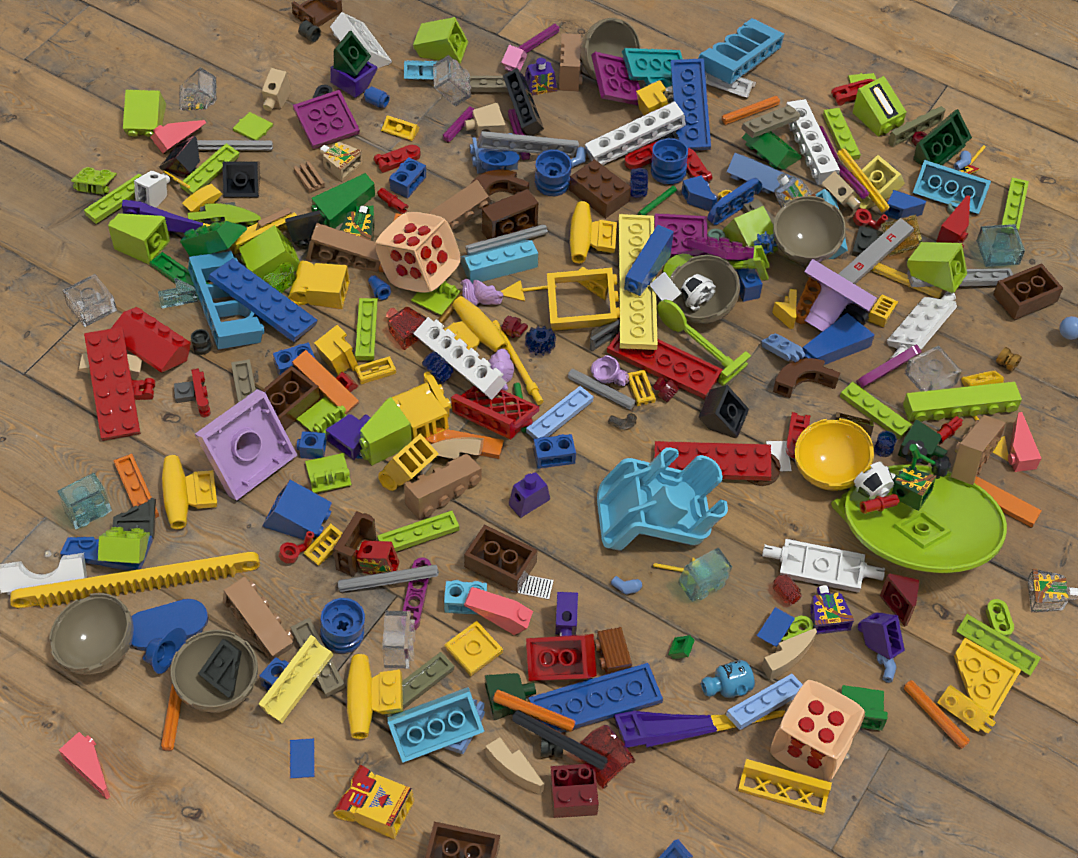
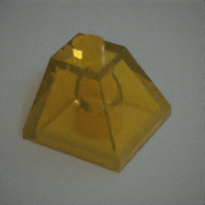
M916 214L901 218L911 225L914 231L888 254L889 257L915 250L923 242ZM899 219L881 224L883 233Z

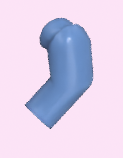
M578 147L576 157L570 159L571 168L585 162L587 151L584 147Z
M961 152L959 155L960 160L954 163L956 170L959 171L971 163L970 152Z
M615 576L611 581V585L623 594L636 593L642 588V582L639 579L624 582Z
M878 654L877 661L885 666L882 679L885 682L891 683L895 675L896 664L893 658L889 660Z

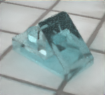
M174 278L176 288L158 291L161 308L198 302L195 287L177 278Z

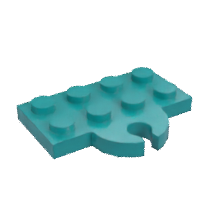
M624 48L622 51L629 79L644 80L647 86L659 80L665 88L672 86L670 62L671 60L683 59L680 50Z

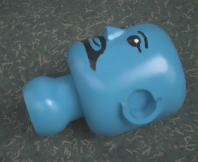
M743 660L720 665L716 668L715 677H705L701 680L703 693L708 697H712L717 692H720L726 698H733L751 692L755 686L753 671L750 665Z

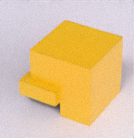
M660 80L636 91L639 110L644 116L668 105V100L663 94L666 88Z
M338 325L314 342L322 360L337 375L349 368L355 371V366H359L352 352V346L345 340L347 334Z

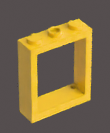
M612 268L547 273L551 331L600 327L615 322L620 318L619 307L616 308L615 302H619L618 291H614V285H617V275L613 274ZM608 279L611 313L558 318L556 283Z

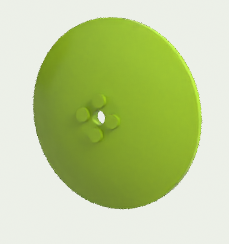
M894 465L888 467L890 473L898 475L900 471H902L904 468H909V466L911 465ZM915 466L919 471L933 474L931 471L932 467ZM950 471L947 472L945 477L935 479L933 491L919 511L899 501L897 506L885 508L882 512L877 510L864 514L860 510V502L870 499L857 492L856 486L850 488L845 501L847 523L853 534L863 545L890 562L925 572H961L987 563L1001 550L1006 538L1007 523L1002 509L990 494L975 483L971 485L952 478V472ZM893 487L889 490V493L886 496L892 494Z

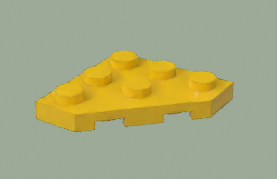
M964 638L954 655L968 697L990 712V718L993 720L1021 669Z

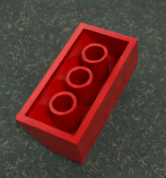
M138 307L124 311L111 327V329L123 327L126 349L160 372H164L188 360L191 342Z

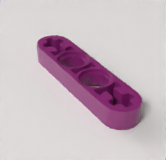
M916 344L860 377L856 382L863 389L915 358L922 351Z
M418 558L414 561L412 568L421 567V565L429 566L431 563L427 558ZM430 578L409 581L401 615L402 627L407 631H414L420 625ZM420 581L424 584L420 589L413 587L415 582ZM417 599L420 601V604L413 607L409 605V601ZM410 613H413L414 621L409 624Z

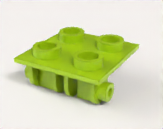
M86 167L71 182H74L73 188L77 191H87L88 193L91 191L92 193L96 192L97 194L105 195L109 193V186L107 184L117 173L110 170L99 171Z
M444 281L431 292H417L411 301L442 315L460 293V290L455 285L452 286L447 281Z
M324 397L299 416L297 421L310 432L326 434L327 428L347 416L345 414L346 409L343 405L335 406Z
M344 453L305 461L314 493L352 485Z

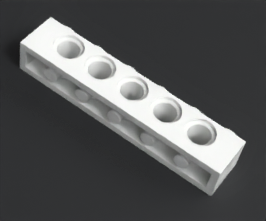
M806 99L787 102L786 106L794 107L801 114L799 120L789 123V128L793 131L795 141L800 146V152L806 159V165L810 167L812 178L816 180L818 185H821L834 171L839 175L840 169Z
M672 102L586 143L587 156L591 161L595 159L604 165L686 126L685 115L676 102Z
M427 317L413 334L492 400L507 383L502 378L504 374L496 367L492 370L490 368L491 364L485 358L480 360L478 358L479 354L472 348L468 350L466 348L468 345L460 338L456 340V335L449 329L446 331L442 329L444 325L437 319L433 321Z

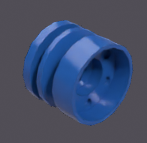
M671 138L661 139L654 144L651 175L655 180L663 184H675L685 178L688 158L686 144Z
M544 151L536 159L535 186L538 191L547 196L564 194L570 186L571 160L562 151Z
M338 598L330 601L323 608L320 636L327 649L335 653H348L354 651L362 643L365 613L358 602L349 598Z

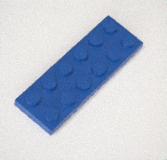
M704 58L671 60L673 102H676L684 113L686 126L675 130L679 140L686 144L687 148L711 150Z
M234 258L209 274L208 280L293 342L317 324L318 320Z
M645 663L529 697L528 702L573 719L575 721L573 729L613 718L615 714L636 711L663 702V697L649 663ZM538 720L560 733L566 732V730Z

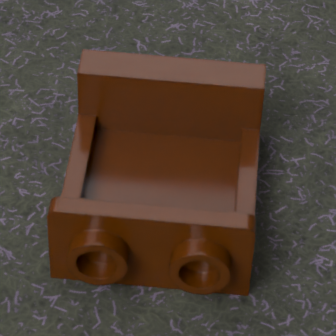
M307 0L300 5L295 1L292 2L293 15L301 21L307 20L317 27L343 12L342 0Z
M358 511L354 514L333 548L336 570L352 577L356 575L358 568L355 550L359 548L364 539L376 541L375 519L371 515Z

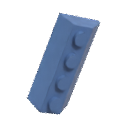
M734 153L727 170L731 174L730 177L740 181V178L747 181L752 178H758L762 183L761 191L769 194L771 191L777 193L776 197L785 200L786 197L782 192L785 190L788 192L790 190L789 187H793L797 180L799 181L798 186L803 183L798 178L737 153ZM786 175L789 181L783 185L780 179Z

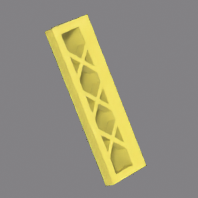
M310 635L260 701V707L265 713L283 723L332 658L333 653L320 645L317 639Z

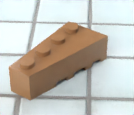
M561 34L559 90L578 91L579 85H582L583 75H580V73H583V64L580 63L582 62L580 54L581 34Z
M476 180L427 214L444 218L450 225L451 230L482 213V208L493 204V201L480 182Z
M316 223L306 261L312 262L313 259H316L324 264H328L329 261L338 263V265H353L356 269L378 271L380 260L374 241Z
M983 415L980 420H976L974 427H970L968 434H965L962 441L956 445L955 453H957L951 474L952 478L971 485L975 483L976 475L981 473L984 463H987L991 453H993L1000 442L1006 422Z
M466 453L447 462L446 467L443 469L437 467L428 476L424 474L418 476V481L413 483L411 481L405 482V505L419 520L429 517L436 509L447 505L451 499L462 495L469 487L477 485L482 479V468Z
M244 576L224 589L223 604L227 608L231 606L232 614L237 621L243 620L242 623L246 632L250 636H256V644L272 662L275 657H280L292 648V640L294 638L288 629L284 630L281 626L282 622L276 613L272 614L268 607L270 606L263 596L260 597L256 592L257 587L253 581H248Z

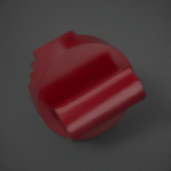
M509 315L504 319L501 330L512 338L520 337L528 329V325L526 323L522 324L520 318Z
M659 377L653 385L655 390H659L657 396L665 402H669L679 390L671 379L665 382L663 377Z

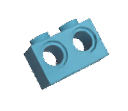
M405 60L404 79H438V61Z
M459 580L446 581L445 613L477 614L464 606L471 587L487 591V583L479 581L461 582Z

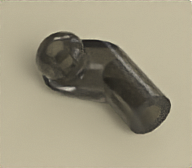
M629 413L627 418L620 419L611 415L608 424L624 430L636 425L637 416Z

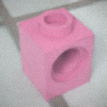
M509 45L501 63L508 72L516 68L521 71L527 54L524 50Z

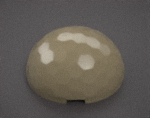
M606 18L593 24L585 33L580 49L581 61L586 72L597 81L591 57L594 52L623 58L622 51L624 48L641 49L636 31L628 22L617 18Z
M801 196L785 203L776 214L773 225V234L779 249L790 259L809 264L812 259L822 262L833 256L841 247L846 230L845 220L840 210L835 205L833 206L826 202L825 199L816 196Z
M700 255L690 258V261H687L682 266H678L671 274L670 279L679 290H681L683 283L688 278L696 274L712 280L716 286L712 298L708 302L704 301L699 304L700 309L694 311L687 307L681 294L672 301L683 311L686 320L693 323L707 324L718 321L729 314L739 297L740 280L737 272L728 261L713 255Z
M105 593L90 594V597L81 600L77 599L70 603L56 618L50 632L51 653L55 660L62 667L74 673L85 675L101 673L114 667L125 657L133 639V620L128 608L118 598Z
M226 630L204 631L187 639L179 651H176L171 663V681L177 695L190 707L210 713L227 711L243 702L252 692L258 675L257 657L251 645L233 632ZM222 639H227L242 651L234 696L232 698H228L198 674Z

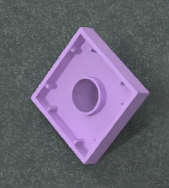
M814 259L811 260L804 271L807 276L821 284V291L805 319L806 322L821 331L835 323L847 305L855 304L869 313L877 301L875 296Z
M258 389L195 433L228 496L236 501L297 456L266 393Z

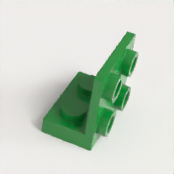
M843 685L841 694L859 704L865 711L860 728L883 731L888 719V712L884 711V691Z

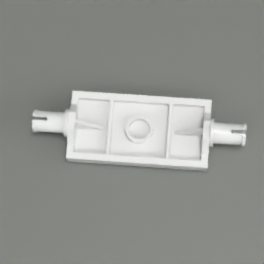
M947 291L941 299L924 297L888 338V346L897 349L890 359L916 344L922 349L957 308L956 301H954L956 295Z
M785 539L782 548L764 544L762 557L780 560L779 577L854 592H860L862 578L868 577L881 581L884 578L885 568L867 565L864 562L865 554Z

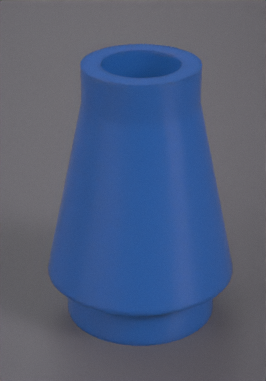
M376 275L369 278L368 282L374 296L380 300L387 299L391 294L390 286Z

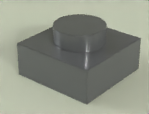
M193 381L174 383L176 403L195 401Z

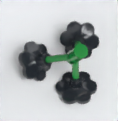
M909 440L907 446L902 449L903 454L906 455L905 459L908 462H912L911 466H909L910 469L917 470L915 467L916 463L924 460L931 464L933 475H936V479H939L940 477H945L951 468V462H949V457L947 456L939 457L937 460H931L926 457L927 449L924 448V443L920 440L916 442Z

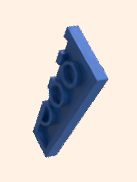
M152 536L149 537L144 560L140 563L98 561L99 539L94 537H67L60 555L62 558L64 555L84 553L85 563L127 571L139 570L143 566L153 538Z

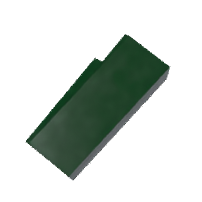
M958 109L954 110L917 143L913 157L915 162L921 166L924 160L943 165L966 146L965 143L972 136Z

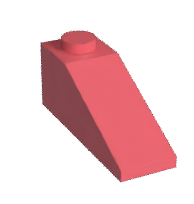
M205 120L168 123L164 127L159 125L153 130L154 134L150 138L162 154H164L200 129L206 122Z
M1019 412L1015 419L1008 454V462L1012 465L1014 472L1037 469L1042 459L1022 412Z
M474 587L470 588L464 604L467 608L513 635L528 628L533 614L531 609L515 600Z
M78 732L59 749V752L65 762L103 797L108 799L110 794L98 754L94 747L96 743L90 736L84 737Z

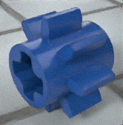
M766 231L762 235L757 234L758 240L754 241V246L762 245L765 255L769 252L773 253L772 246H777L775 240H773L774 235H769Z

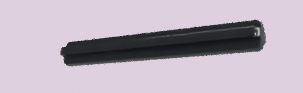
M520 710L513 714L512 721L601 770H604L607 766L608 758Z

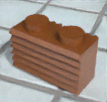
M622 627L598 631L597 639L594 640L596 652L600 651L601 658H599L601 670H605L607 675L631 668L632 662Z

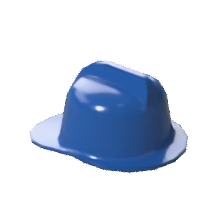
M483 149L478 153V158L482 161V169L485 171L506 169L507 166L516 164L519 161V155L513 151Z
M174 628L163 638L151 640L148 643L143 660L152 665L156 673L162 674L166 672L172 663L176 651L178 652L183 644L186 643L185 631L182 628Z

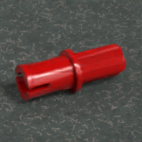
M385 188L378 190V197L385 201L389 207H393L400 214L407 212L409 206L398 199L397 195L391 194Z
M955 416L948 423H944L941 426V429L937 432L942 436L939 445L948 437H952L955 431L962 426V418Z
M896 494L884 497L876 496L875 499L861 501L860 510L864 514L877 510L882 512L885 508L897 506L899 499Z

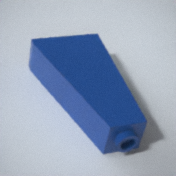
M661 225L656 226L626 275L625 290L641 296L670 258L674 231Z
M846 313L803 346L802 349L805 357L802 359H820L825 361L824 365L869 348L872 345L875 334Z

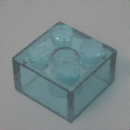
M1016 225L981 226L976 241L985 267L1020 265L1025 249Z
M95 473L57 491L64 511L75 529L84 527L112 511L105 488Z
M718 547L686 565L678 583L692 602L696 599L702 600L709 595L710 591L714 589L718 591L725 586V581L730 576L729 573L732 565Z

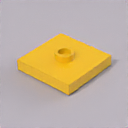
M477 621L444 644V648L470 676L503 653V648Z

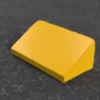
M387 115L381 131L413 141L420 128L416 124Z
M993 370L962 377L961 381L964 387L1004 383V377Z

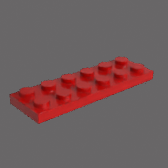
M123 327L84 333L101 440L105 441L141 434Z
M619 331L608 346L607 353L657 377H663L665 381L671 379L676 386L703 399H706L710 389L714 387L723 369L657 339V350L620 348Z
M655 441L654 458L665 448H675L678 450L679 456L668 466L670 468L683 470L695 457L703 455L713 459L719 465L722 479L771 481V444Z

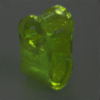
M283 263L265 275L262 280L280 293H283V291L292 286L296 279V276L293 274L294 266L290 263Z

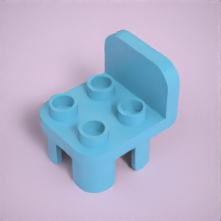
M675 448L663 449L651 463L633 458L622 460L603 479L597 493L603 545L606 548L620 551L639 533L690 545H698L710 535L712 527L728 512L725 500H719L710 510L708 508L706 496L722 481V472L719 465L713 459L699 455L683 470L670 468L668 466L679 456L678 450Z

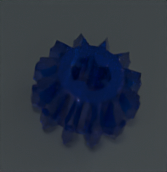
M637 168L631 170L629 182L631 197L641 198L647 195L648 171L646 169Z
M537 325L536 329L531 327L525 335V345L529 353L534 352L535 356L538 353L544 356L545 352L550 354L556 346V336L552 328L547 329L546 326L540 328Z
M434 351L428 354L422 362L424 368L441 383L448 380L454 372L452 366L440 354Z

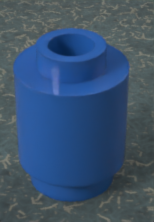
M371 86L364 93L365 101L374 106L385 108L389 103L390 96L380 89Z

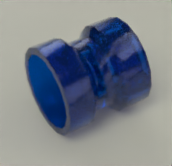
M890 431L879 433L874 446V451L877 455L881 457L891 456L897 441L895 434Z

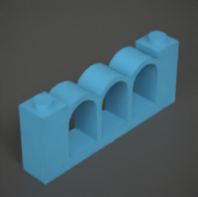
M752 18L739 27L736 34L727 35L724 42L716 43L712 49L708 48L701 52L698 59L704 58L706 73L728 84H732L780 49L784 33Z
M232 251L189 257L188 271L217 349L261 343V338L264 334L263 324L259 323L258 318L254 317V313L237 300L214 303L212 300L215 298L232 297L217 285L206 284L209 274L234 258ZM241 315L246 317L239 320L220 321V317Z

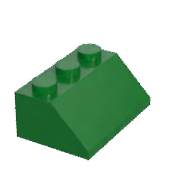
M772 131L754 138L747 133L742 137L746 141L745 145L752 150L755 148L758 151L757 155L764 160L767 158L770 161L768 164L775 169L779 167L784 170L803 157Z
M216 221L210 226L206 227V225H203L197 230L190 229L186 231L180 243L190 257L211 254L228 249L247 228L246 226L229 221L220 223Z

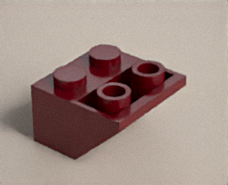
M592 764L551 766L553 818L597 815L599 801L595 766Z

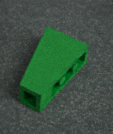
M366 173L312 197L311 210L312 212L320 210L326 218L322 225L336 229L344 222L348 212H356V206H363L375 196V183Z

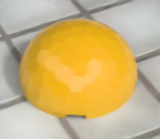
M841 418L839 420L823 419L809 425L800 434L795 446V461L803 477L814 486L830 491H839L855 486V478L861 472L864 474L871 469L870 465H872L874 459L873 443L868 433L858 424Z

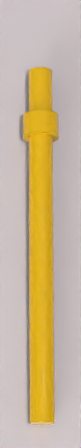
M494 320L493 323L508 343L506 351L509 353L511 360L525 382L527 392L533 396L537 405L543 404L544 401L539 394L538 386L531 380L506 334L501 330L499 322Z

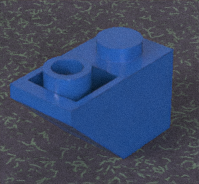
M702 175L683 180L681 193L687 203L710 211L715 203H717V198Z
M893 190L887 203L889 209L884 214L896 220L920 216L923 214L926 201Z

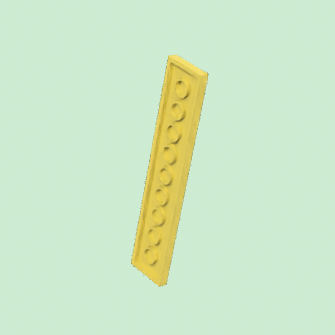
M619 214L620 348L657 350L655 291L648 285L641 296L624 289L627 273L654 231V216Z

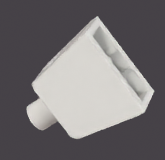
M150 171L134 181L135 200L157 207L167 196V184L170 182V177L165 173L161 175L155 171Z

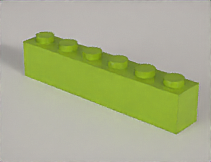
M1006 382L906 393L903 406L909 422H915V420L923 422L926 420L954 418L955 416L963 417L1013 412L1018 410L1022 398L1016 383Z

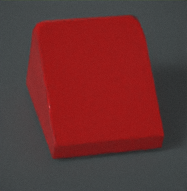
M341 372L336 377L349 392L358 388V384L348 374Z

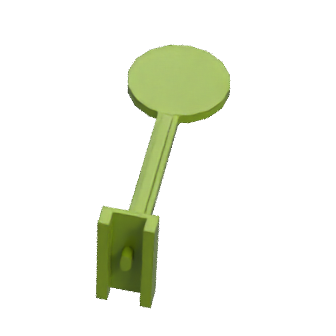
M762 245L754 246L753 258L729 262L734 269H757L761 281L769 279L765 268H769L770 265ZM689 254L673 256L665 264L663 272L670 278L678 266H682L687 261H690L689 259L693 258V256Z
M667 299L659 302L657 305L659 317L668 328L676 332L684 330L725 367L718 380L722 386H725L748 366L746 361L751 358L748 352L745 351L733 361L687 324L686 317L677 304Z

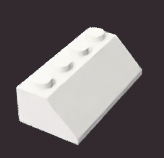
M341 12L330 26L334 32L333 35L341 41L351 30L371 55V58L368 60L370 63L378 68L391 64L392 60L362 21Z

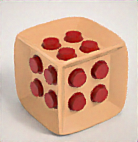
M421 212L404 213L394 220L375 242L376 252L386 277L392 285L405 290L423 293L431 292L438 288L456 270L460 263V252L451 227L444 218L437 215Z
M807 680L797 692L782 719L780 727L774 735L770 748L771 755L799 774L830 782L849 751L853 737L861 727L865 711L859 704L819 682Z

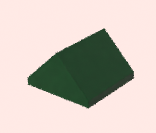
M351 30L334 49L333 69L356 76L371 58V55Z

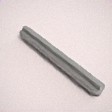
M197 140L198 151H218L226 143L237 151H271L273 149V142L264 140Z
M540 225L469 244L465 247L466 253L471 255L545 235L548 233L546 225Z
M429 565L342 579L338 581V589L340 592L437 577L439 571L437 565Z

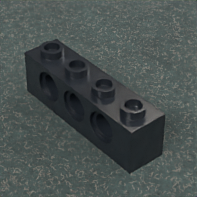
M518 68L504 74L503 78L522 129L529 136L544 130L525 76Z

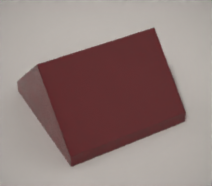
M889 574L886 577L880 597L891 611L898 616L900 622L905 627L908 625L916 607L919 580Z

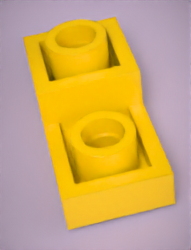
M209 184L194 192L182 204L191 212H199L200 207L205 206V204L215 203L222 193L215 186Z

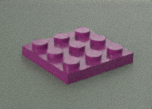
M594 52L591 57L601 98L638 105L636 91L640 90L638 80L629 79L624 58Z
M340 90L293 105V110L312 149L360 134V129Z
M655 213L654 229L657 225H661L674 231L670 258L679 254H689L693 257L708 255L706 252L686 246L688 239L703 237L707 240V216Z
M696 237L695 239H688L686 245L724 259L748 260L754 257V247H743V244L733 241L730 243L729 239L719 237V240L713 237H707V240L703 237Z

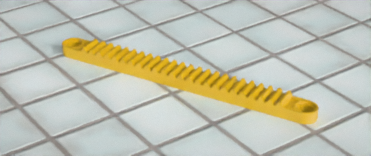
M245 552L21 588L10 593V605L15 608L40 606L42 609L45 604H48L49 607H52L54 603L60 606L63 601L69 604L71 600L84 599L94 593L109 595L115 593L116 596H119L121 592L127 595L129 591H132L135 594L137 589L144 592L145 588L152 591L153 587H157L159 590L162 585L169 588L170 584L177 587L178 583H181L184 586L187 581L193 584L195 580L201 583L203 579H206L209 582L211 577L218 580L219 576L226 579L227 575H230L233 578L236 573L258 569L260 567V560L257 553Z

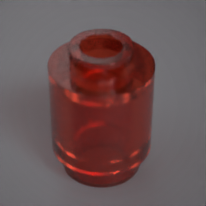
M780 575L773 581V589L785 603L793 605L801 599V590L789 575Z

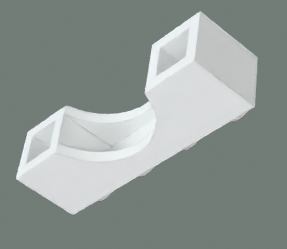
M84 553L62 556L57 569L48 574L32 573L25 568L21 561L0 564V592H7L8 595L16 589L87 578Z

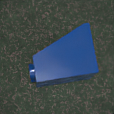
M289 480L278 494L262 526L303 540L308 531L313 532L314 537H319L324 528L321 526L323 520L327 521L331 514L329 508L332 502Z

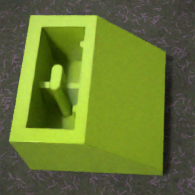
M111 527V530H106L105 533L99 536L98 561L142 562L145 557L150 532H144V529L141 528L123 531V527Z

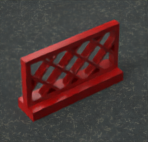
M476 386L471 387L461 396L454 394L451 397L453 413L510 440L516 436L515 430L539 412V406L502 389L497 393L501 397L493 398L492 400L490 398L478 400L479 397L488 396L482 391L477 392L479 389ZM508 402L517 403L512 405H506V403ZM503 403L502 406H493V407H492V404ZM520 409H530L529 411L520 412ZM510 410H518L515 413H507ZM504 411L505 414H499L497 412Z

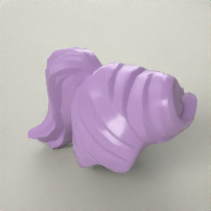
M469 279L460 282L463 286V297L474 305L478 303L483 305H499L503 299V293L496 291L493 285L486 286L479 280H473L472 283Z
M499 349L491 356L488 362L491 364L490 368L492 370L496 367L504 374L502 378L509 382L513 377L514 365L510 360L509 353L505 349ZM507 383L504 385L502 390H508Z
M605 355L594 361L591 365L593 377L601 383L614 382L618 386H625L629 382L627 371L620 370L618 361L611 356Z

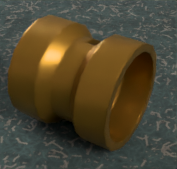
M1005 347L998 355L996 363L1005 365L1007 370L1013 372L1020 363L1022 356L1012 353L1011 349Z

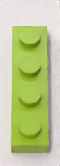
M840 108L824 110L823 117L838 150L844 148L853 160L860 159V151Z
M226 143L183 180V182L190 185L189 189L181 184L180 188L192 195L197 190L208 185L223 171L222 162L235 161L239 157V152Z
M137 174L84 209L85 215L97 224L121 208L123 200H133L135 198L134 181L142 175Z
M1011 178L1000 230L1018 234L1029 181Z
M359 298L356 360L374 361L378 298Z
M854 382L850 383L840 394L842 399L899 440L912 427L911 423Z
M449 511L377 535V540L391 541L397 552L459 531V524L453 511Z
M966 614L957 629L958 633L1018 667L1030 676L1042 658L969 614Z

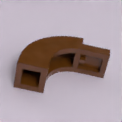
M505 169L487 171L477 176L471 182L473 183L478 180L489 196L497 192L516 194L527 189L529 190L530 182L517 178V172Z
M799 359L797 362L793 361L782 368L775 380L773 392L791 398L796 386L803 382H816L835 389L840 372L824 367L825 361L820 359Z

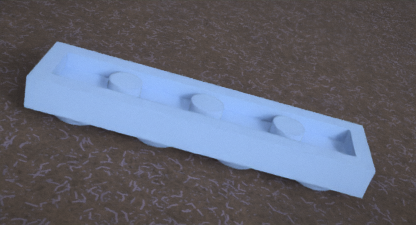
M579 386L533 422L532 425H529L526 428V433L533 439L549 437L592 403L594 397Z
M790 674L727 710L726 716L741 730L793 700L803 684L793 674Z

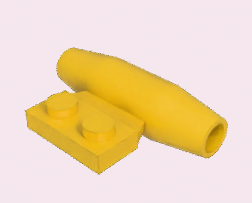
M584 201L576 204L571 219L569 244L571 258L575 263L586 261L590 246L597 249V251L614 253L617 222L605 220L592 222L590 206Z
M463 296L455 299L452 306L460 317L461 322H453L444 329L445 331L449 329L456 335V340L460 338L468 345L466 347L468 350L470 348L477 350L480 342L495 353L499 349H507L508 343L503 335L480 308Z
M169 455L164 458L162 471L164 508L170 527L182 529L187 525L188 505L197 509L217 507L213 470L197 471L185 477L178 456Z
M356 654L351 657L347 678V716L351 737L354 739H365L369 736L373 711L382 715L403 712L402 672L400 669L379 672L378 675L372 678L368 656Z

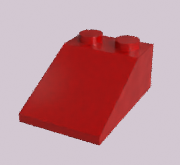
M967 195L941 225L936 243H963L966 240L969 226L970 196Z
M594 634L526 638L529 681L584 679L597 676Z

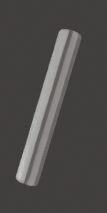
M571 369L568 373V379L628 409H632L635 405L634 399L575 369Z

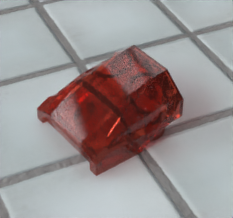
M603 725L593 730L580 742V744L608 758V764L604 770L595 767L596 782L603 789L608 787L607 784L625 767L636 761L625 744L608 725ZM580 758L584 764H590Z

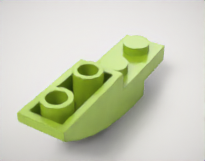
M219 203L205 204V211L188 213V219L201 223L203 219L210 218L211 221H220L221 217H225V221L239 225L240 222H247V225L258 223L257 220H261L260 215L235 205Z

